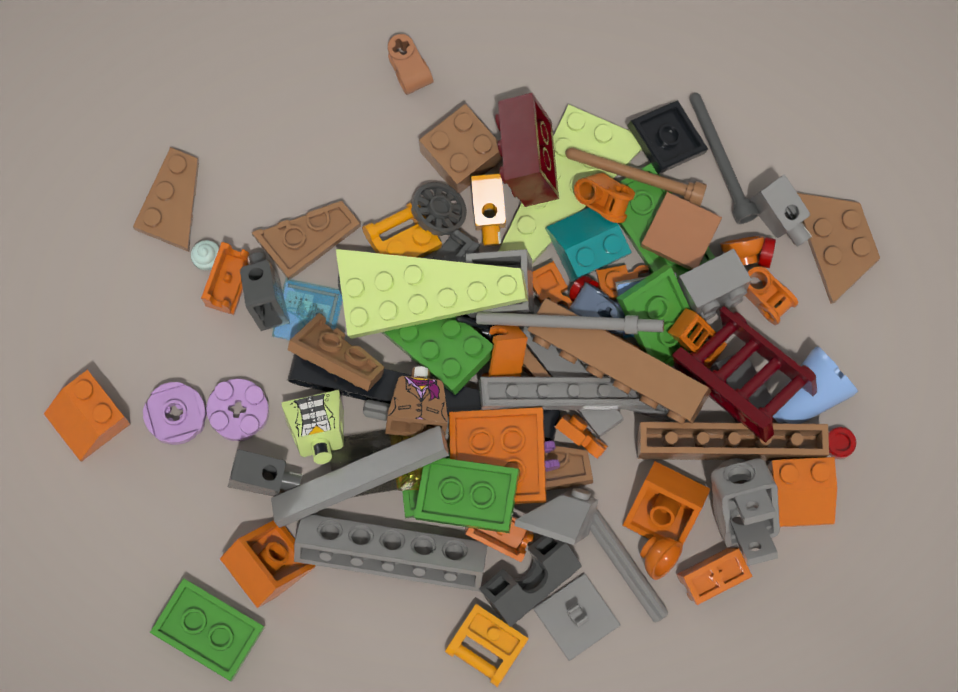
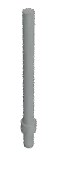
M477 312L476 323L481 325L625 331V334H638L639 331H664V320L639 319L637 315H626L625 318Z

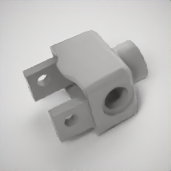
M733 458L724 461L713 470L711 482L714 517L726 547H739L747 566L777 559L778 552L772 538L776 537L780 532L778 487L765 461L760 458L748 461ZM740 515L744 525L736 524L732 519ZM753 548L760 549L758 551H751Z

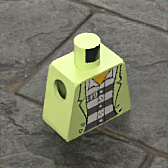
M339 390L281 402L287 426L300 456L307 457L313 455V460L317 464H325L331 461V451L341 449L344 446V409Z

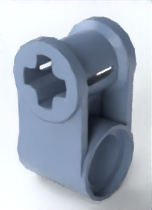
M585 282L570 306V309L579 316L625 318L619 304L610 299L606 293ZM608 330L609 332L614 334H621L625 332L619 330Z

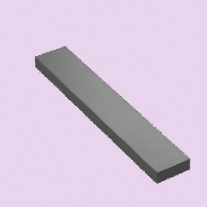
M534 304V314H537L539 309ZM519 326L528 337L527 347L551 377H591L579 360L572 364L559 356L561 350L550 345L549 349H545L532 341L534 335L528 331L529 327ZM617 409L577 410L598 438L624 420Z
M480 377L479 380L481 410L543 407L544 410L653 408L639 401L642 395L631 390L629 394H626L612 386L615 380L610 377H602V379L597 377ZM658 405L656 409H663L664 407Z
M436 426L272 497L274 522L281 528L449 456L444 431L440 426Z

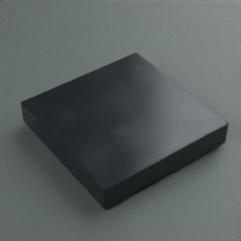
M678 100L635 118L627 125L658 175L697 158L708 150V147Z

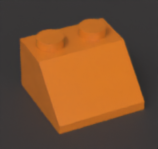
M88 369L62 388L44 412L46 418L81 462L130 425L129 421Z
M835 457L772 460L767 467L778 487L780 527L835 524L837 500Z
M654 461L622 526L648 539L652 537H657L660 540L671 538L677 540L683 546L703 508L710 488Z
M274 520L238 538L220 558L257 608L278 597L316 567L311 564L294 562L295 539L285 526L279 528Z

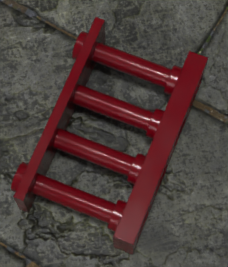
M723 306L720 309L723 327L695 353L691 352L689 354L680 347L672 355L676 370L709 387L711 390L709 397L766 443L774 435L773 415L801 388L812 396L817 393L816 375L809 367L797 364L751 328L740 313L736 311L732 313ZM732 334L746 343L718 371H710L704 366V361ZM755 352L769 361L741 389L736 388L734 390L727 384L726 380ZM778 370L791 379L765 407L757 409L750 403L749 398Z

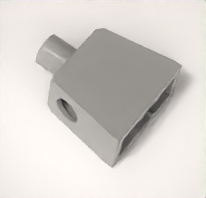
M785 174L750 199L751 203L753 202L756 205L760 219L775 237L779 238L787 233L797 247L812 237L802 221L810 216V212Z

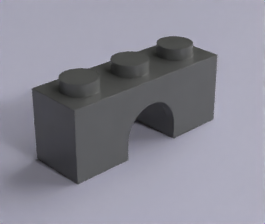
M542 535L527 548L532 555L533 564L526 575L514 579L502 569L479 588L494 611L510 627L582 567L567 543Z

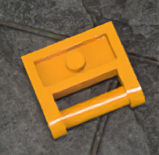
M411 202L406 205L405 209L375 224L369 223L362 227L363 233L375 253L423 258L440 249L442 242L437 235H433L432 232L425 231L419 226L418 221L414 219L411 212ZM410 219L415 223L414 226L385 241H382L379 236Z
M475 604L448 645L445 653L451 657L457 656L490 678V683L498 687L529 638L478 604ZM465 638H470L503 660L499 668H496L463 646L462 643Z

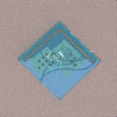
M286 278L282 292L290 323L273 328L272 337L291 340L318 313L326 318L325 324L333 330L336 329L343 302L339 289L292 279L289 281Z

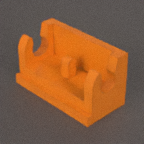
M221 242L201 297L206 307L232 315L235 314L243 292L240 269L243 266L249 265L247 259L249 256L248 251L242 249L239 252L232 249L230 244Z
M492 326L489 331L490 335H503L493 336L492 342L494 346L489 373H484L482 377H521L528 337L519 326Z
M512 516L510 533L465 527L466 535L519 562H522L526 553V546L529 542H532L534 537L532 531L514 526L515 520L518 519Z
M736 547L726 548L676 574L679 581L686 587L688 598L695 602L696 605L753 577L739 548Z

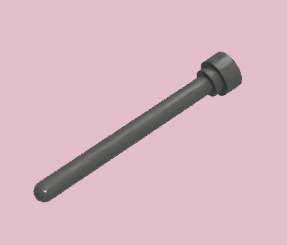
M692 93L690 95V102L734 200V211L732 212L737 224L750 222L759 216L757 207L753 202L751 203L750 199L745 198L699 93Z

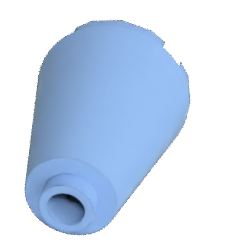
M817 346L812 349L801 364V366L806 365L816 375L817 393L812 396L801 388L772 416L778 424H802L853 397L858 392L850 379L839 370L836 363L820 347Z

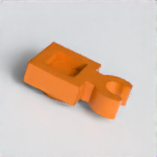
M554 261L533 271V291L540 303H543L545 298L558 305L564 304L567 309H570L573 303L572 300L562 295L568 289V286Z
M626 265L597 270L596 277L600 290L606 293L610 299L616 300L615 282L637 279L638 275L647 273L649 268L647 265H640L633 272L628 273Z
M569 414L563 416L555 428L578 446L582 445L592 456L598 459L608 446L591 434L592 432L587 429L588 424L581 417L575 414L573 416Z

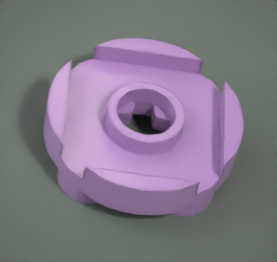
M231 379L221 382L215 387V390L208 399L206 412L212 428L220 436L231 441H245L252 438L253 435L265 427L269 417V404L262 389L253 382L245 379ZM237 402H241L242 407L246 408V412L240 413L239 418H235L234 413L229 411L230 407L235 406Z
M169 382L158 386L151 393L147 404L145 403L143 408V419L149 432L160 442L179 445L191 441L203 431L206 407L197 391L183 383ZM172 406H176L178 410L183 409V414L179 416L177 421H174L172 418L167 419V414L171 412Z

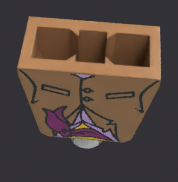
M423 366L414 367L411 377L401 376L398 378L388 410L385 434L413 437L436 426H440L444 431V435H446L448 415L443 382L430 379V370Z

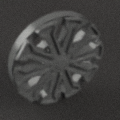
M439 182L424 184L417 190L411 201V212L414 219L418 221L419 226L423 230H428L433 235H451L455 229L458 230L465 222L467 215L465 202L455 189ZM455 200L457 204H452L451 201Z

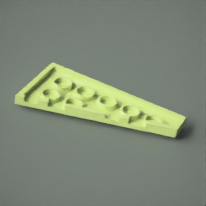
M568 104L553 136L559 199L524 207L521 203L499 251L527 249L533 264L552 243L545 228L587 208L586 205L581 204L575 197L574 185L581 178L596 173H604L612 179L617 176V174L568 159L565 155L568 148H575L629 165L632 159L640 151H643L631 131Z
M336 249L347 336L351 339L528 301L524 271L521 268Z

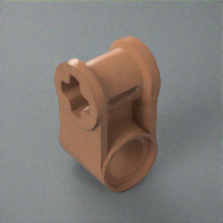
M405 34L393 36L388 42V58L405 94L409 95L433 83L432 74L424 59L421 58L413 40ZM401 48L403 52L406 51V54L402 55L400 52H396V50Z

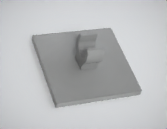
M585 573L533 609L568 661L620 626V623Z

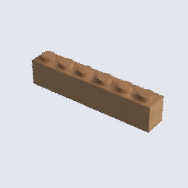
M545 298L537 312L539 315L578 316ZM550 327L528 328V331L534 335L533 342L545 349H549L550 345L561 350L559 356L572 364H575L577 360L588 365L585 371L599 379H602L604 375L615 380L612 386L626 394H629L631 390L642 395L639 401L655 410L658 405L669 410L666 416L682 425L685 420L692 424L694 423L711 393L709 387L605 330Z
M640 422L637 429L638 459L729 460L740 458L748 461L760 458L764 461L824 458L829 456L828 424L773 423L774 435L765 443L742 423L694 422L692 424L691 422H684L682 425L678 422Z

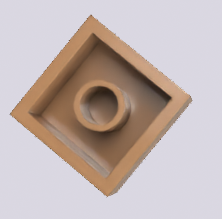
M466 104L419 139L421 154L445 182L459 194L471 185V176L484 175L503 160L498 150V140Z

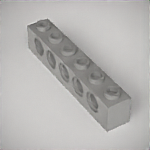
M315 514L300 519L294 544V562L480 592L479 588L482 585L488 546L473 539H460L442 534H429L411 529L404 530L380 524L373 525Z

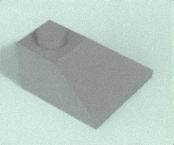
M573 488L572 491L569 490L516 519L514 526L575 545L589 535L598 499L590 497L591 493L586 490Z

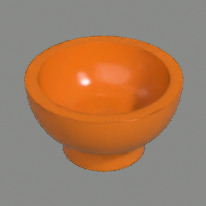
M764 236L729 240L720 243L723 253L734 248L743 265L758 262L757 254L762 250Z
M652 537L643 546L640 556L645 559V569L653 580L664 577L674 567L683 549L680 542L671 538L660 540L657 537Z

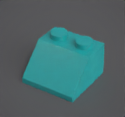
M591 208L582 210L545 228L570 282L621 260L632 253L618 223L606 220Z

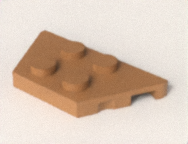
M797 193L810 212V216L802 221V223L812 235L808 239V243L830 304H833L879 261L880 256L859 202Z

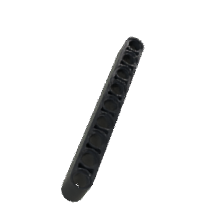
M294 354L287 381L325 392L339 390L342 396L364 401L374 400L391 404L398 378L401 376L411 377V375L384 369L382 377L369 391H366ZM444 386L448 416L449 412L481 410L480 390L463 387L454 395ZM544 410L546 442L554 441L557 430L555 426L559 421L560 410Z

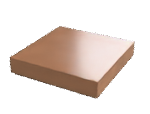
M667 192L641 247L688 270H692L700 265L722 217Z

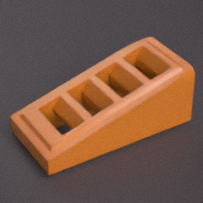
M685 308L667 333L688 352L695 353L707 337L711 338L716 332L699 314ZM694 326H696V329L693 331V333H692V334L690 335V337L688 338V337H687L688 334L691 332V330L694 328ZM701 331H702L703 334L700 336V338H699V339L697 340V342L694 344L693 342L695 341V339L698 337V335H699V334L701 333ZM725 342L704 361L705 367L710 368L727 346Z

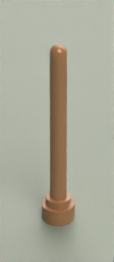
M568 148L565 153L566 157L570 160L682 195L684 200L699 207L706 191L707 184L698 181L695 184L689 182L687 185L575 148Z

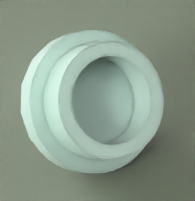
M209 240L198 242L191 251L193 264L200 270H211L219 250L218 245Z

